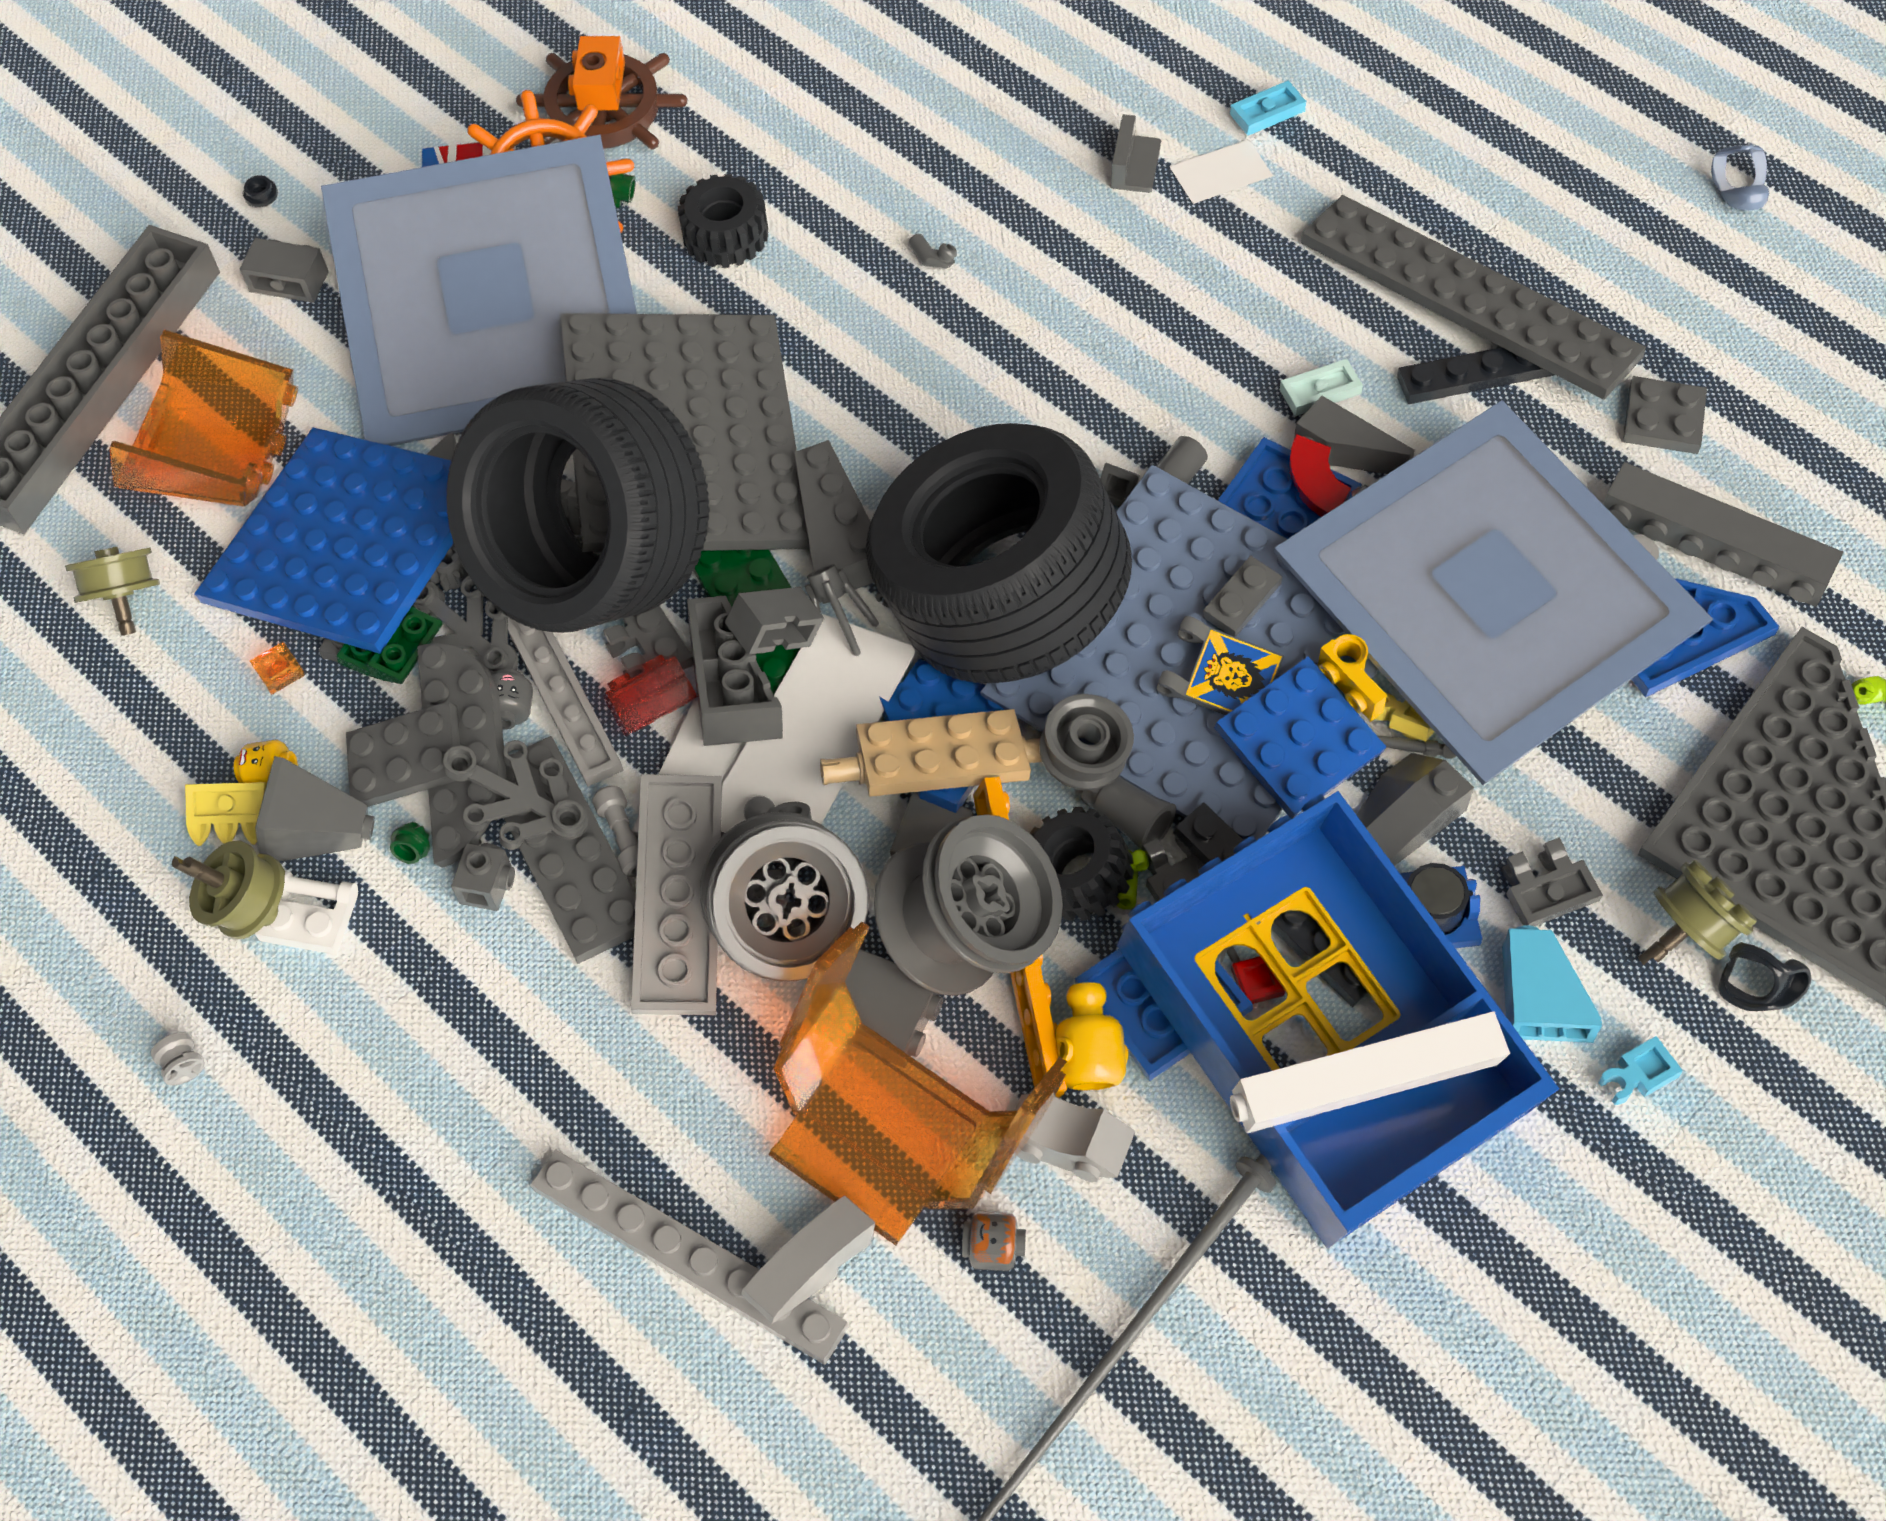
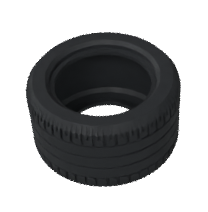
M588 378L520 387L498 396L481 408L474 415V418L469 421L456 444L449 467L446 497L447 515L453 543L465 570L477 589L481 591L482 595L494 607H497L500 612L509 616L510 619L536 630L557 633L584 630L642 614L660 606L671 598L687 582L699 562L701 551H703L704 543L706 542L705 536L708 533V512H710L708 506V484L705 481L706 475L703 473L704 467H702V461L699 459V453L696 452V446L692 444L693 440L689 437V433L684 429L683 424L680 423V420L675 417V414L662 401H659L658 398L652 396L649 392L633 384L609 378ZM576 449L588 459L594 468L606 498L608 529L604 548L600 556L593 552H582V544L569 527L562 507V475L567 461Z
M1004 423L983 426L957 434L930 448L909 464L889 486L872 517L866 539V557L872 580L916 652L929 665L941 673L955 679L973 683H1000L1021 680L1044 673L1071 659L1088 646L1113 618L1124 599L1131 578L1132 557L1127 533L1091 459L1069 437L1058 431L1037 425ZM1028 531L1020 541L1003 553L984 562L965 566L977 554L992 544L1014 534Z

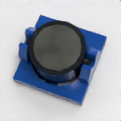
M1430 863L1420 866L1413 872L1400 873L1444 933L1451 931L1460 923L1456 930L1446 935L1455 949L1481 945L1483 938L1478 922L1481 898L1480 895H1475L1477 882L1475 879L1467 878L1465 866L1450 867L1445 864Z

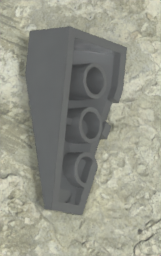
M1411 753L1381 776L1356 815L1395 866L1465 813L1474 787L1446 760Z

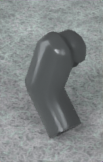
M916 234L910 238L908 245L924 266L947 269L955 263L954 258L957 256V251L953 245L947 244L946 246L944 243L937 250L931 248L922 234Z

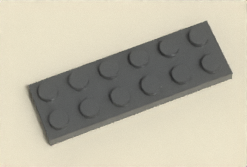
M550 736L527 747V762L538 795L553 803L549 786L543 784L539 779V766L543 760L548 758L559 760L564 768L563 780L569 798L585 808L588 814V826L581 836L571 840L560 839L553 833L526 839L519 847V850L577 964H580L634 937L636 894L625 873L622 872L614 852L555 741ZM517 751L509 756L519 758L523 754ZM506 765L507 780L517 785L512 767ZM554 768L544 770L548 776L558 774V771ZM529 811L505 817L504 820L506 823L516 822L523 824L543 817ZM569 817L560 820L566 826H571L575 823ZM510 831L514 840H516L519 835L516 832Z

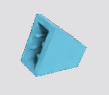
M1530 925L1519 926L1515 929L1509 928L1502 945L1507 1019L1523 1040L1593 1043L1602 1027L1601 1016L1553 931L1539 930L1537 927Z

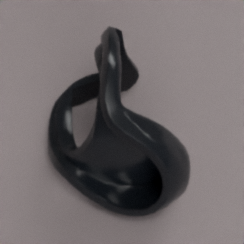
M1740 942L1733 946L1730 951V961L1724 967L1718 990L1723 999L1743 1010H1781L1793 1006L1807 993L1811 984V972L1805 964L1796 959H1789L1782 963L1768 951L1752 944ZM1737 958L1761 963L1772 971L1774 985L1766 996L1757 997L1747 994L1728 981Z

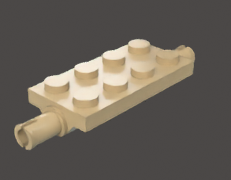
M1014 709L856 724V738L859 749L856 757L820 759L821 778H823V785L859 781V785L866 784L869 797L978 786L984 778L1000 777L1001 783L1027 781L1030 779L1031 772L1029 763L1042 762L1039 752L1040 738L1025 740V737L1021 736Z

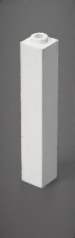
M1493 1011L1240 1079L1232 1090L1233 1095L1230 1096V1105L1236 1121L1243 1122L1247 1134L1496 1066L1510 1052Z

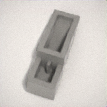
M844 1195L822 1211L784 1244L742 1289L741 1295L771 1323H774L835 1280L838 1268L870 1246L876 1222Z

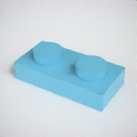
M1288 80L1231 104L1230 115L1245 134L1249 136L1305 112L1307 101Z

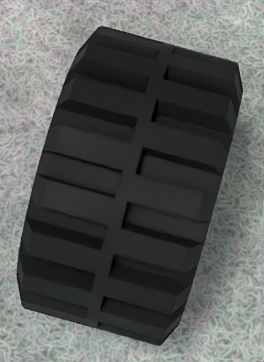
M717 174L710 175V179L705 180L702 178L696 181V186L690 185L686 189V194L681 196L679 200L680 205L678 206L683 242L690 256L695 255V260L700 263L706 261L710 267L722 265V268H730V264L739 266L744 264L746 259H754L756 251L761 252L764 249V242L768 241L769 236L765 201L761 190H757V185L753 182L747 183L746 178L741 176L733 178L732 174H725L723 177H718Z
M1073 807L1072 812L1069 813L1064 808L1057 811L1056 817L1051 819L1048 815L1042 819L1044 824L1040 828L1034 827L1030 835L1044 849L1056 871L1061 887L1062 916L1064 919L1073 921L1075 916L1078 915L1081 921L1090 920V914L1096 913L1099 917L1106 913L1104 908L1110 904L1115 907L1120 902L1117 897L1118 894H1126L1130 888L1126 880L1133 879L1134 870L1131 864L1134 861L1128 846L1111 820L1106 815L1101 816L1098 810L1092 808L1085 812L1083 807ZM1093 853L1091 860L1084 868L1072 874H1062L1064 868L1072 859L1082 854Z

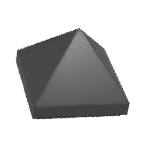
M1107 462L1104 464L1100 477L1112 505L1119 508L1140 479L1139 474Z

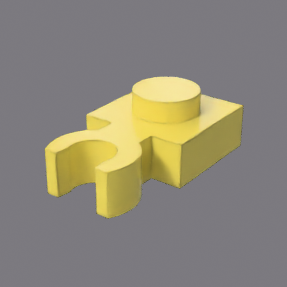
M1386 693L1387 698L1383 713L1375 719L1381 721L1388 720L1390 721L1389 728L1402 732L1407 738L1420 739L1426 742L1434 733L1432 728L1406 700L1404 702L1397 701L1393 695Z

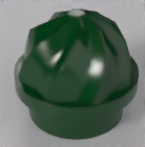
M410 822L404 824L392 833L390 851L401 862L415 864L420 859L426 857L430 851V833L425 830L424 826H420L418 823Z

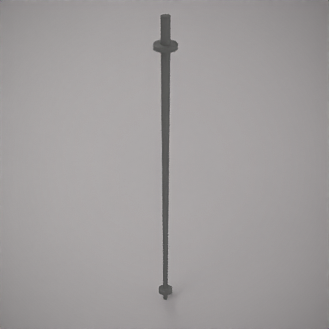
M1260 1154L1255 1161L1245 1156H1242L1237 1161L1235 1166L1242 1176L1241 1180L977 1521H991L1255 1189L1258 1188L1267 1193L1273 1190L1276 1186V1181L1269 1173L1271 1165L1263 1154Z

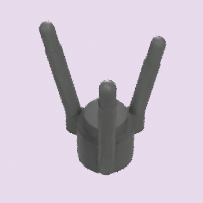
M835 564L822 567L807 575L810 584L804 587L810 600L820 613L818 598L821 599L823 604L831 603L853 654L859 656L861 654L860 648L838 598L844 595L842 588H844L873 627H877L879 622L849 582L844 569L838 571Z

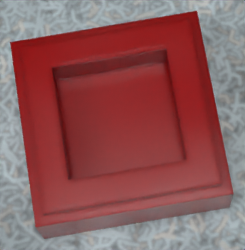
M1261 956L1232 964L1231 971L1235 982L1252 1004L1285 995L1286 991Z

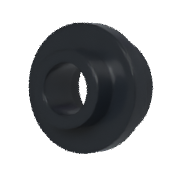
M253 176L244 184L243 197L246 203L252 207H266L273 203L278 196V189L275 183L266 176Z

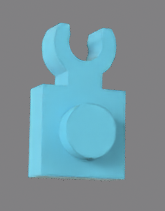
M1655 1036L1622 1055L1618 1061L1622 1069L1610 1068L1606 1070L1598 1083L1601 1087L1609 1082L1618 1083L1622 1091L1615 1094L1612 1102L1614 1105H1620L1629 1099L1634 1088L1637 1087L1641 1094L1646 1097L1679 1078L1683 1070L1658 1037Z

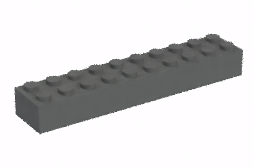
M148 225L1 414L0 526L21 534L27 532L219 275L220 270L208 244Z

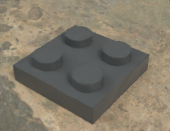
M1632 376L1629 386L1623 442L1698 454L1702 445L1707 388Z

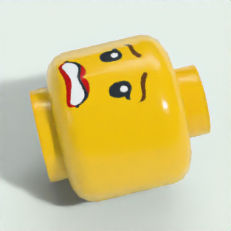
M277 739L246 744L240 750L239 755L235 757V777L239 783H267L275 756L282 757L298 766L296 755L294 752L289 751L286 744Z

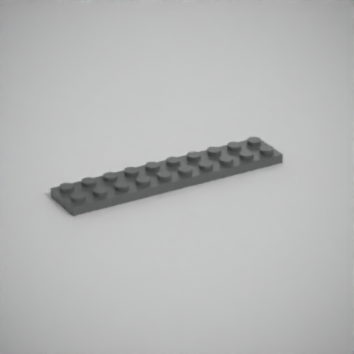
M1343 194L1301 234V244L1603 400L1644 357L1645 346Z

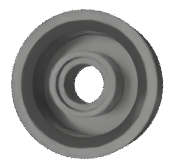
M1094 694L1069 696L1057 703L1047 717L1039 742V752L1043 765L1057 781L1065 786L1079 790H1094L1105 787L1116 780L1125 767L1134 743L1132 724L1125 712L1107 698ZM1079 738H1085L1087 741L1094 743V745H1086Z

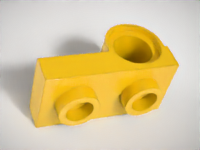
M1345 634L1335 640L1332 639L1321 647L1318 668L1333 685L1335 684L1345 694V699L1359 714L1362 712L1371 722L1383 713L1387 694L1364 671L1368 655V647L1365 641L1356 635ZM1350 656L1354 658L1356 662L1346 663L1343 662L1340 659V657Z

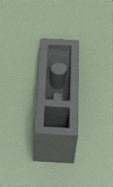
M1321 396L1296 423L1294 439L1296 434L1331 447L1328 461L1329 465L1389 474L1414 456V449L1324 396Z

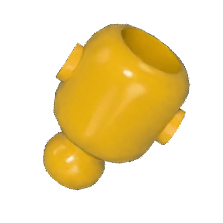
M1078 983L1069 987L1066 1001L1072 1009V1017L1061 1021L1055 1031L1060 1071L1066 1082V1087L1069 1089L1100 1090L1119 1085L1126 1074L1129 1052L1124 1044L1123 1028L1116 1018L1103 1015V1005L1106 1002L1107 995L1105 988L1100 983Z

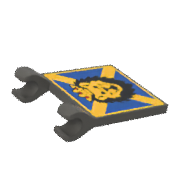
M1185 616L1178 630L1179 639L1186 642L1203 644L1188 682L1174 672L1163 671L1156 691L1161 695L1181 698L1227 715L1276 679L1284 655L1210 628L1194 617Z

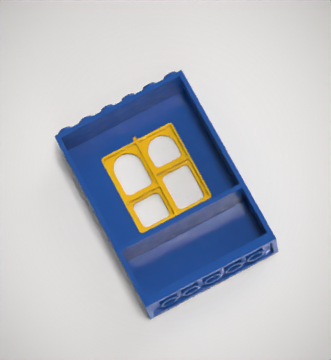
M1339 791L1327 798H1324L1322 794L1312 798L1301 808L1303 811L1301 814L1293 819H1290L1288 815L1281 817L1268 827L1267 831L1269 833L1262 838L1256 840L1254 836L1245 839L1233 849L1234 855L1223 862L1219 857L1211 860L1198 871L1200 876L1188 883L1185 879L1175 882L1163 892L1165 897L1153 905L1147 900L1136 906L1129 912L1128 916L1130 919L1122 927L1123 933L1117 943L1118 949L1231 1111L1230 1096L1233 1095L1232 1090L1240 1079L1280 1069L1264 1047L1262 1037L1295 1015H1301L1307 1020L1326 1047V1056L1495 1012L1510 1052L1496 1066L1247 1133L1259 1152L1267 1158L1271 1169L1327 1249L1534 1110L1559 1090L1554 1080ZM1289 910L1301 911L1310 915L1330 940V946L1298 967H1291L1287 964L1271 938L1273 921L1281 913ZM1233 945L1246 946L1256 951L1287 993V998L1284 1002L1253 1021L1246 1020L1219 983L1215 974L1217 956L1225 948ZM1338 962H1344L1350 967L1383 1014L1380 1022L1350 1041L1340 1038L1306 990V983ZM1239 1122V1123L1241 1124V1126L1243 1127V1129L1245 1130L1244 1125H1243V1122Z

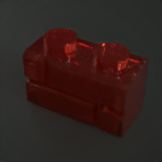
M661 654L644 663L642 667L645 672L632 679L628 673H625L607 683L610 690L605 692L603 698L625 737L697 698L695 690L675 656L665 660Z

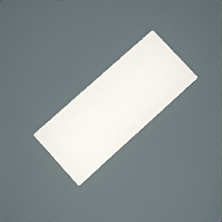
M822 614L824 620L811 646L800 649L774 694V697H777L782 705L783 738L747 742L722 784L721 832L726 833L736 824L746 820L744 817L745 804L755 796L769 798L775 807L786 802L806 803L810 807L812 820L822 824L844 782L823 785V778H821L820 759L856 757V753L859 752L856 724L878 722L884 711L879 696L889 702L916 653L913 645L849 623L861 651L859 656H855L838 619Z

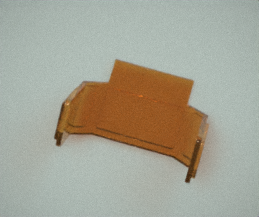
M860 922L854 929L850 927L816 961L779 1043V1047L782 1049L773 1069L796 1117L768 1155L832 1201L836 1202L845 1195L876 1222L874 1231L897 1246L924 1207L927 1209H974L985 1192L991 1194L1039 1125L1067 1075L1062 1071L1067 1061L1062 1057L1057 1059L1023 1102L1019 1110L988 1111L862 1023L845 984V980L870 928L864 922Z

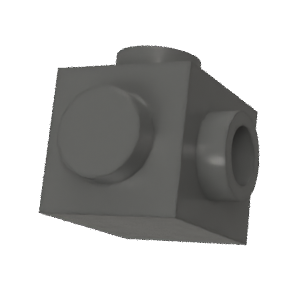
M466 843L451 887L459 904L498 911L505 890L509 891L513 886L515 869L512 867L506 851L499 846L490 843H483L481 846Z

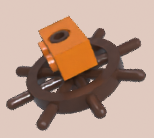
M580 36L578 50L573 51L572 60L568 63L555 53H549L546 56V63L556 72L547 82L544 94H534L537 107H545L548 119L559 120L572 126L587 105H595L598 114L585 135L587 137L601 135L603 149L618 147L636 138L649 149H656L659 146V140L647 129L655 120L658 109L685 107L688 103V98L684 94H658L653 74L669 64L670 58L666 53H660L643 64L633 57L624 55L620 36ZM637 85L643 91V94H625ZM521 94L516 97V103L519 107H523ZM560 107H577V109L566 116ZM621 107L637 108L632 113L628 114ZM612 119L616 121L613 123L605 124V122H609ZM544 137L545 145L556 140V138Z

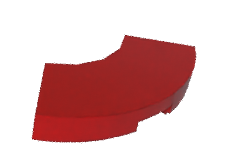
M1296 434L1290 453V477L1300 493L1299 497L1313 512L1323 517L1348 500L1351 488L1340 482L1331 472L1328 461L1331 447Z

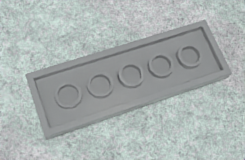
M641 774L631 999L632 1014L716 1015L718 942L711 933L703 916L700 903V880L704 864L712 848L721 838L722 776Z

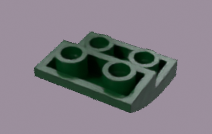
M411 607L381 654L344 644L336 656L338 664L379 680L403 684L418 662L417 646L430 644L443 625L442 621Z

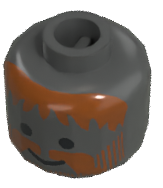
M978 1211L972 1216L971 1222L964 1221L962 1257L969 1258V1262L974 1269L1010 1271L1015 1265L1016 1256L1025 1257L1026 1229H1018L1017 1219L1012 1213Z

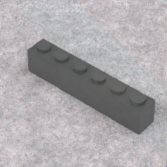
M1626 462L1620 468L1603 503L1625 528L1814 607H1817L1843 554L1841 550Z

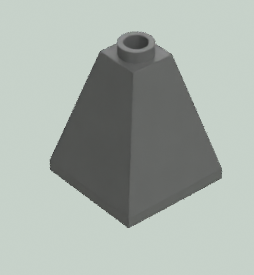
M274 757L255 827L259 854H267L278 861H286L361 848L363 839L371 840L375 816L368 815V805L282 757Z

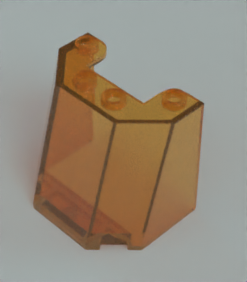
M163 330L160 336L163 376L132 446L112 441L109 447L114 487L245 507L258 497L263 484L268 485L274 471L273 458L275 455L281 456L286 442V435L283 434L288 410L289 407H293L298 394V386L293 385L294 370Z

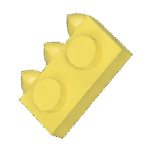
M267 783L185 784L186 826L194 843L201 846L206 841L212 824L220 841L223 844L230 842L236 836L240 823L244 836L252 845H255L257 843L255 827Z

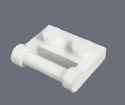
M285 871V885L278 905V915L271 925L263 926L255 935L261 942L337 955L357 900L358 886L356 883L345 881L339 885L293 877L291 872ZM290 893L335 900L337 903L334 909L289 902L287 900Z

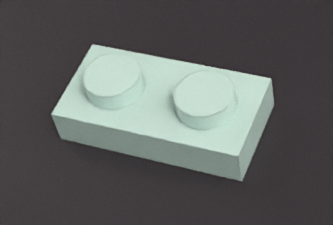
M1348 359L1281 380L1280 392L1295 416L1306 413L1321 396L1337 403L1360 395L1363 388L1362 382Z

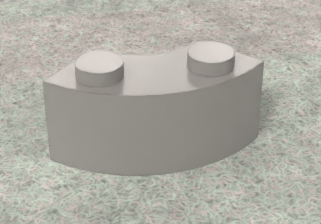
M1047 1091L1021 1095L1003 1141L1016 1148V1155L1027 1162L1038 1164L1040 1161L1071 1171L1085 1181L1097 1182L1099 1177L1118 1178L1135 1130L1104 1109H1090L1061 1100Z

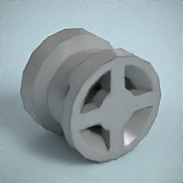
M181 1032L169 1035L156 1043L151 1050L153 1061L157 1065L162 1066L161 1076L167 1085L174 1086L186 1083L200 1074L205 1066L202 1056L193 1051L194 1041L188 1033Z

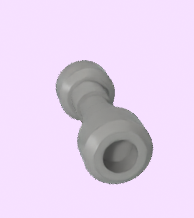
M603 787L595 793L592 803L598 816L606 818L610 829L614 831L617 837L616 843L621 852L617 860L622 872L626 876L637 877L638 840L635 833L629 827V819L625 813L627 800L620 787Z

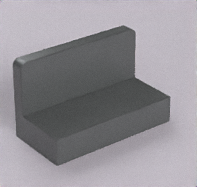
M1122 114L1112 162L1111 189L1151 193L1161 149V139L1136 136V116Z

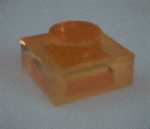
M284 642L250 660L253 669L271 695L305 676L301 666Z

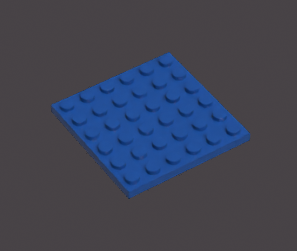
M313 427L194 595L201 603L381 654L453 544L447 515L446 498L451 460Z

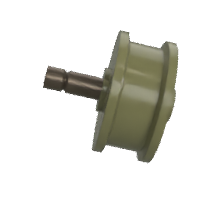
M118 546L94 551L96 559L65 565L66 571L73 572L78 595L73 597L75 603L103 598V601L111 599L116 620L119 622L120 635L136 633L134 622L131 620L132 614L127 595L134 594V590L160 585L159 579L152 578L147 555L152 553L151 547L119 554Z

